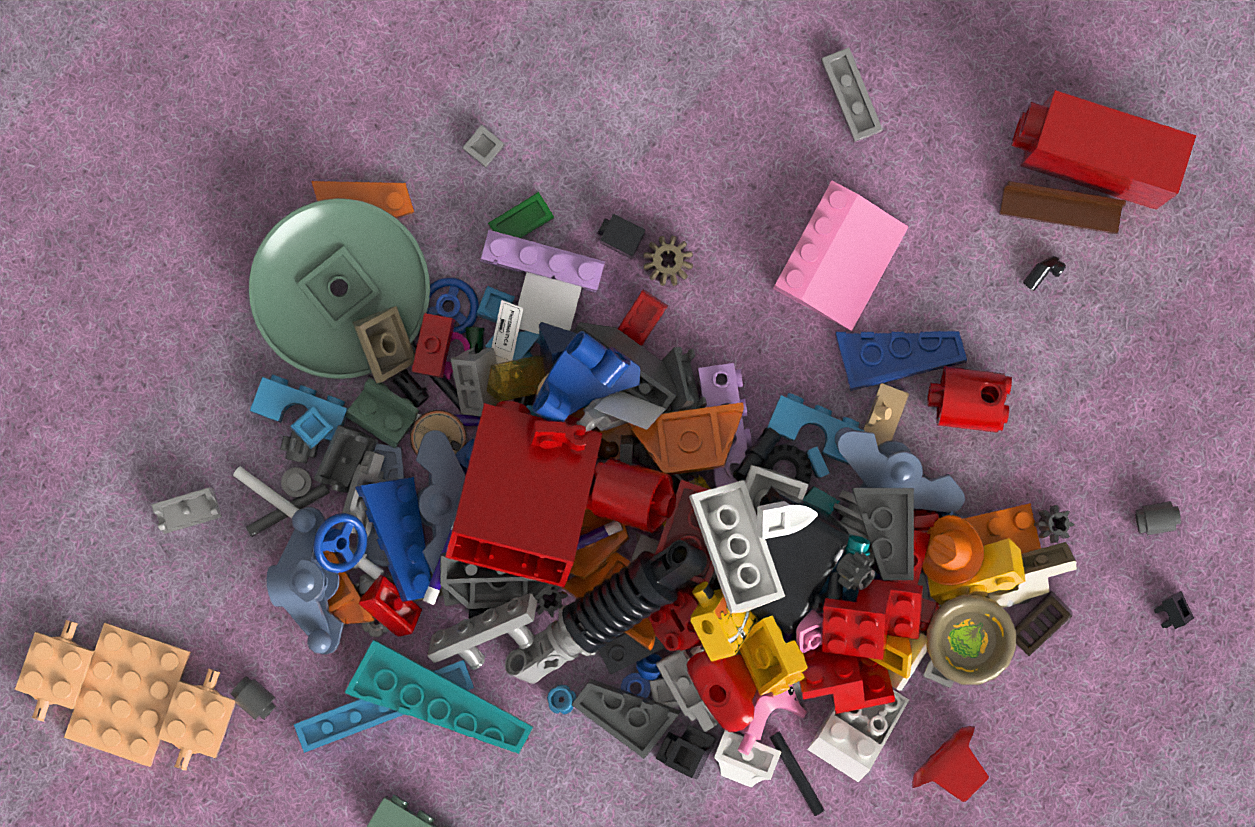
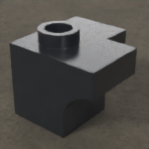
M688 725L681 737L668 732L655 759L690 778L698 779L717 738Z

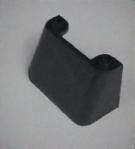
M771 486L767 494L762 497L759 506L785 501L790 505L807 506L817 512V517L801 530L765 539L785 597L750 611L760 621L773 615L781 631L789 635L796 631L800 622L807 615L810 609L809 600L811 596L820 593L848 544L849 533L827 511ZM717 576L712 586L713 591L721 589Z

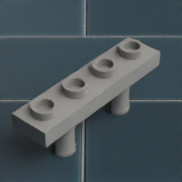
M529 593L519 598H513L508 603L496 608H490L473 618L464 619L445 630H438L431 636L427 656L433 663L459 654L469 667L475 670L485 662V655L476 646L500 635L508 633L521 649L528 648L533 644L535 635L526 627V624L534 621L537 600Z

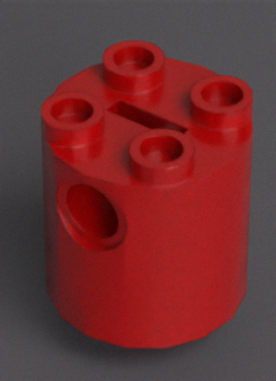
M945 366L942 371L940 384L930 383L927 406L937 407V426L998 433V431H1003L1004 423L1007 424L1009 406L1004 405L1007 394H1010L1012 377L1005 376V373Z
M615 458L608 459L605 463L598 462L594 470V479L596 481L593 491L589 493L586 506L587 509L593 511L595 516L608 518L623 525L650 533L656 532L672 516L676 506V496L673 491L672 477L669 474L639 465H629Z
M697 585L678 589V599L675 602L662 606L660 610L648 617L656 637L669 651H683L703 646L690 618L699 604L692 593Z

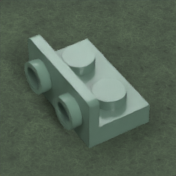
M369 378L365 382L363 391L347 410L346 417L395 449L413 426L419 410L410 400L400 398L391 392L385 384L376 383V381Z

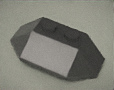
M583 322L577 325L573 332L579 333L584 331L606 348L613 347L640 366V385L625 389L624 391L627 394L667 410L677 396L678 391L663 361L616 327Z
M446 552L440 554V585L468 609L496 608L508 603L513 598H519L529 593L538 600L553 586H556L445 558Z

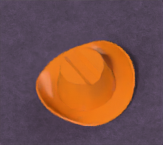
M946 515L934 522V527H930L927 531L931 535L922 569L936 583L943 585L964 583L973 578L981 568L984 559L983 543L975 528L965 519L955 515Z

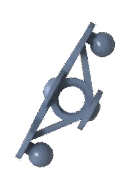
M849 427L841 428L836 433L835 443L839 452L863 480L860 488H914V508L956 512L963 506L965 495L953 478L946 474L931 479L923 474L920 460L902 442L895 440L886 441L877 446L873 432L857 431Z
M437 430L429 431L423 436L415 460L428 471V487L418 492L417 499L421 522L432 529L433 540L422 551L432 573L435 571L440 554L453 525L465 479V474L448 438L444 433Z
M306 507L297 510L292 516L294 531L278 564L270 566L267 571V590L273 605L284 607L306 633L309 649L319 654H331L339 646L344 624L329 611L328 599L336 593L339 587L338 573L325 570L315 558L314 538L325 518L319 509Z

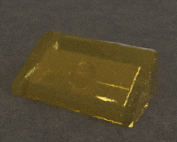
M538 355L491 365L487 392L497 401L537 394L538 386L545 377L542 356Z

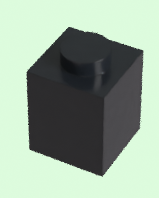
M613 214L610 220L604 219L597 234L602 236L600 244L633 259L646 230Z

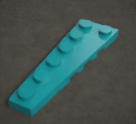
M375 639L372 641L345 691L350 696L390 708L434 725H439L517 754L520 753L534 727Z

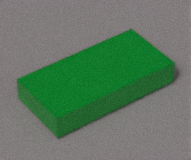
M538 192L488 224L492 231L523 238L554 219V216Z

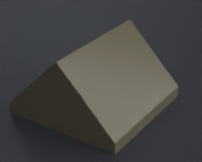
M396 306L352 322L376 383L383 382L413 364L415 354Z

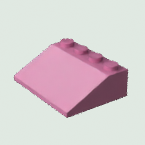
M832 180L773 289L852 331L908 226L862 196Z

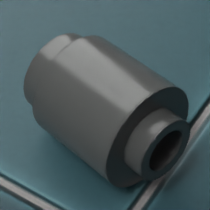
M1171 501L1142 506V509L1135 510L1139 534L1146 533L1148 536L1176 531V524H1181L1178 506L1173 507Z
M247 676L230 693L235 698V703L254 720H257L259 717L265 720L276 707L272 703L275 697L255 679L251 680Z

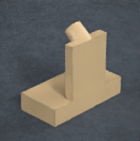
M883 383L878 388L863 428L865 432H873L875 434L877 446L886 441H892L909 393Z

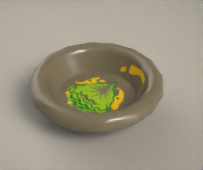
M963 594L946 601L933 614L927 628V651L933 665L946 678L962 685H981L997 678L1009 666L1016 650V630L1010 615L998 602L982 595Z

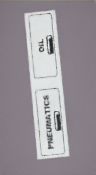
M501 300L491 348H494L503 398H505L523 308Z

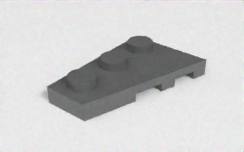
M852 488L881 580H914V488Z
M593 679L589 680L572 703L573 707L643 759H645L680 713V710Z

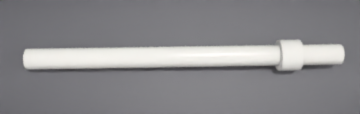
M241 466L234 472L233 476L290 518L299 510ZM349 546L351 552L354 554L355 551H356V548L353 549L352 547ZM364 553L354 568H360L376 580L379 575H383L384 571L366 558L367 554Z

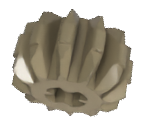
M660 236V247L653 242L649 243V248L654 254L644 252L643 258L653 262L646 263L643 268L645 271L655 269L649 276L651 281L655 280L658 275H661V286H665L666 277H670L671 284L676 286V274L683 280H686L688 277L681 268L688 270L693 268L692 263L683 261L693 257L692 251L681 252L687 246L685 241L681 242L678 247L674 246L676 236H671L670 244H666L664 236ZM667 254V257H669V254H672L675 266L670 268L668 264L667 268L663 267V258L661 256Z

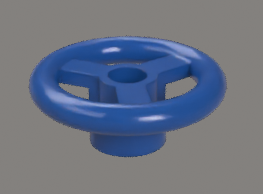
M442 278L430 284V298L437 290L443 287L450 288L447 294H443L438 298L436 306L428 308L427 314L454 318L460 325L454 327L453 332L465 333V327H472L478 317L476 313L479 308V302L475 291L466 282L456 278ZM459 289L466 294L470 302V312L467 318L460 312L461 305L457 298ZM446 302L454 303V309L451 312H446L443 309Z
M339 513L326 519L319 527L314 538L313 548L317 562L325 570L334 573L345 572L353 568L365 553L367 546L366 529L363 523L351 514ZM344 522L341 530L332 527L335 524ZM353 527L358 534V545L354 554L349 548V536ZM323 551L338 552L342 555L345 562L339 564L332 563L326 559Z

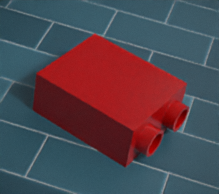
M1055 90L1043 105L1030 102L1027 111L1022 112L1011 146L1025 150L1021 167L1157 210L1179 193L1197 135Z
M501 401L496 406L484 403L445 558L565 587L576 555L603 433L590 430L585 432L584 436H574L579 441H586L585 449L582 451H574L566 443H563L562 447L552 449L531 446V432L535 421H546L545 419L531 415L530 410L518 402ZM568 416L564 422H566V426L577 425V421H580V419Z

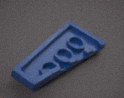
M959 331L920 333L835 332L850 391L967 362Z
M414 477L356 486L359 497L362 496L367 510L365 512L368 520L373 522L378 534L377 542L380 549L385 551L389 561L388 568L402 602L424 598L431 581L429 565L422 552L426 545Z

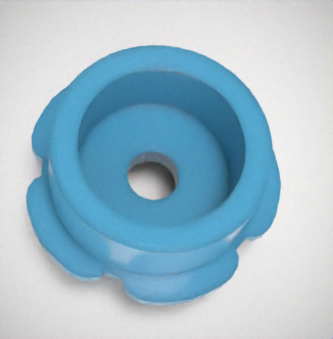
M558 685L556 688L551 689L547 696L549 708L556 714L559 712L562 714L570 713L574 708L572 703L577 698L575 692L570 690L567 685ZM560 697H564L563 703L559 701Z

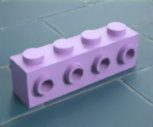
M734 363L698 368L701 397L706 398V407L743 402L744 411L742 417H746L745 399H739L738 387H743L741 369L735 370ZM742 417L724 468L713 469L715 488L738 482L733 477V472L745 458L747 447L752 446L750 429H744Z

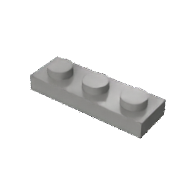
M850 48L821 58V63L853 141L857 142L882 132L883 129Z

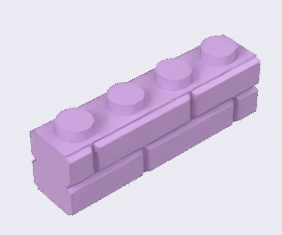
M488 230L480 262L519 273L525 272L526 274L528 272L578 285L583 290L593 293L597 292L605 261Z

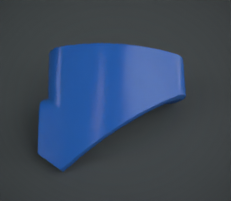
M580 331L553 365L536 397L532 411L546 421L564 422L569 415L587 406L592 400L639 386L640 366L613 347L608 349L584 331Z

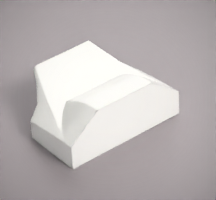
M724 730L714 756L719 762L721 776L749 787H753L762 780H771L781 751L755 741L749 755H745L738 751L744 736Z

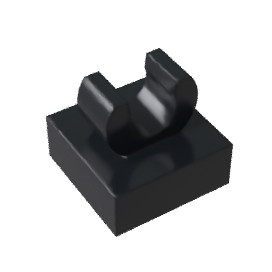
M1182 591L1169 596L1162 601L1161 605L1154 609L1155 614L1165 611L1169 616V620L1161 624L1162 628H1168L1173 625L1177 629L1194 619Z

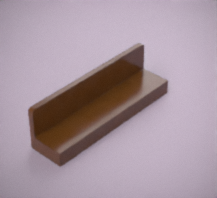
M1007 181L1003 186L999 215L1118 234L1122 208L1126 206V201Z

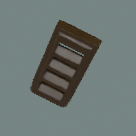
M1050 591L1015 626L1016 644L1030 656L1073 616L1071 609L1053 591ZM1050 604L1061 614L1058 618L1047 608ZM1041 612L1052 622L1049 627L1038 617ZM1032 621L1043 631L1040 636L1029 625ZM1023 629L1035 640L1032 644L1020 634Z

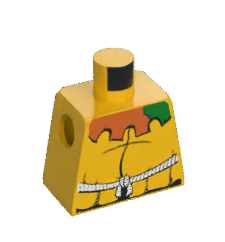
M708 582L697 585L692 593L699 604L690 618L711 661L736 655L757 622L756 616L750 610L743 613L730 614L722 589L713 591Z

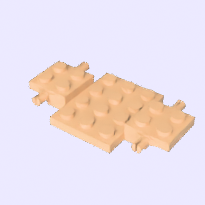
M65 620L61 636L51 637L39 632L34 633L15 690L29 694L35 700H38L32 718L44 721L49 704H58L74 709L64 738L149 767L152 765L160 740L172 743L180 749L174 767H181L182 770H187L192 754L201 753L217 758L235 706V700L221 695L214 689L220 672L208 668L203 685H193L181 681L191 653L190 651L108 623L103 625L95 651L79 646L72 641L78 623L70 620Z

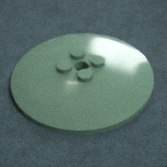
M334 198L315 201L287 214L272 227L259 245L249 276V301L252 315L267 344L277 355L295 368L325 378L345 379L371 373L352 322L396 306L409 341L412 343L421 329L424 313H427L430 299V279L427 263L423 252L409 230L385 210L353 199ZM342 279L347 283V291L343 295L337 296L330 291V285L334 280Z

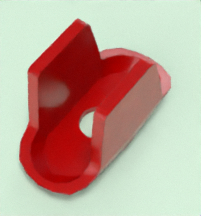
M706 651L692 656L686 664L688 675L703 703L718 724L728 732H737L746 728L754 719L755 709L752 699L757 688L742 655L738 654L715 661L710 660Z
M966 726L958 729L916 770L912 779V788L929 782H935L957 799L966 802L989 779V776L969 748L975 726Z

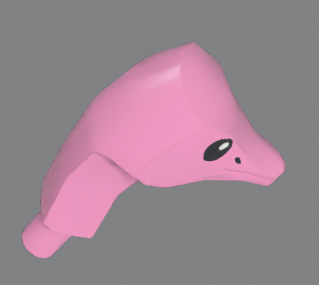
M789 685V690L773 696L772 692L760 696L758 690H756L752 699L755 709L754 719L746 728L740 731L744 734V737L738 748L739 752L749 755L755 740H761L766 719L774 709L781 708L801 718L805 717L807 712L799 703L793 685Z

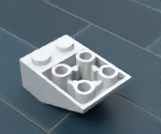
M893 690L895 702L839 714L835 713L833 707L807 750L859 782L872 768L909 699Z

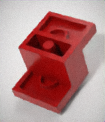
M873 579L865 589H859L856 602L825 598L822 652L883 660L888 635L919 639L923 586Z
M822 644L815 649L803 653L808 667L802 672L805 678L799 681L803 700L831 694L836 714L895 702L888 669L871 659L822 652Z

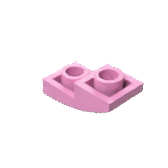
M811 610L796 629V643L802 653L815 649L822 644L823 613Z

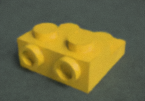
M773 615L763 618L755 624L739 650L760 696L772 692L773 696L789 690V685L804 679L805 677L802 672L808 667L796 641L785 643L782 631L776 624Z

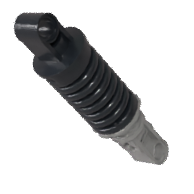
M683 540L673 542L657 555L649 551L642 552L628 566L621 568L619 572L603 580L593 590L587 591L583 597H578L575 602L573 601L568 605L562 606L558 611L559 621L552 622L546 630L536 634L531 646L525 649L519 647L509 653L505 660L506 672L518 679L534 684L548 673L560 668L565 662L577 658L579 653L585 656L595 655L608 642L615 640L617 636H621L625 631L630 630L634 625L639 624L643 619L660 610L662 606L675 602L678 599V587L694 576L699 575L705 569L707 564L705 552Z

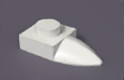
M785 501L757 506V535L762 539L797 532L810 524L817 517V512L807 506L790 505Z

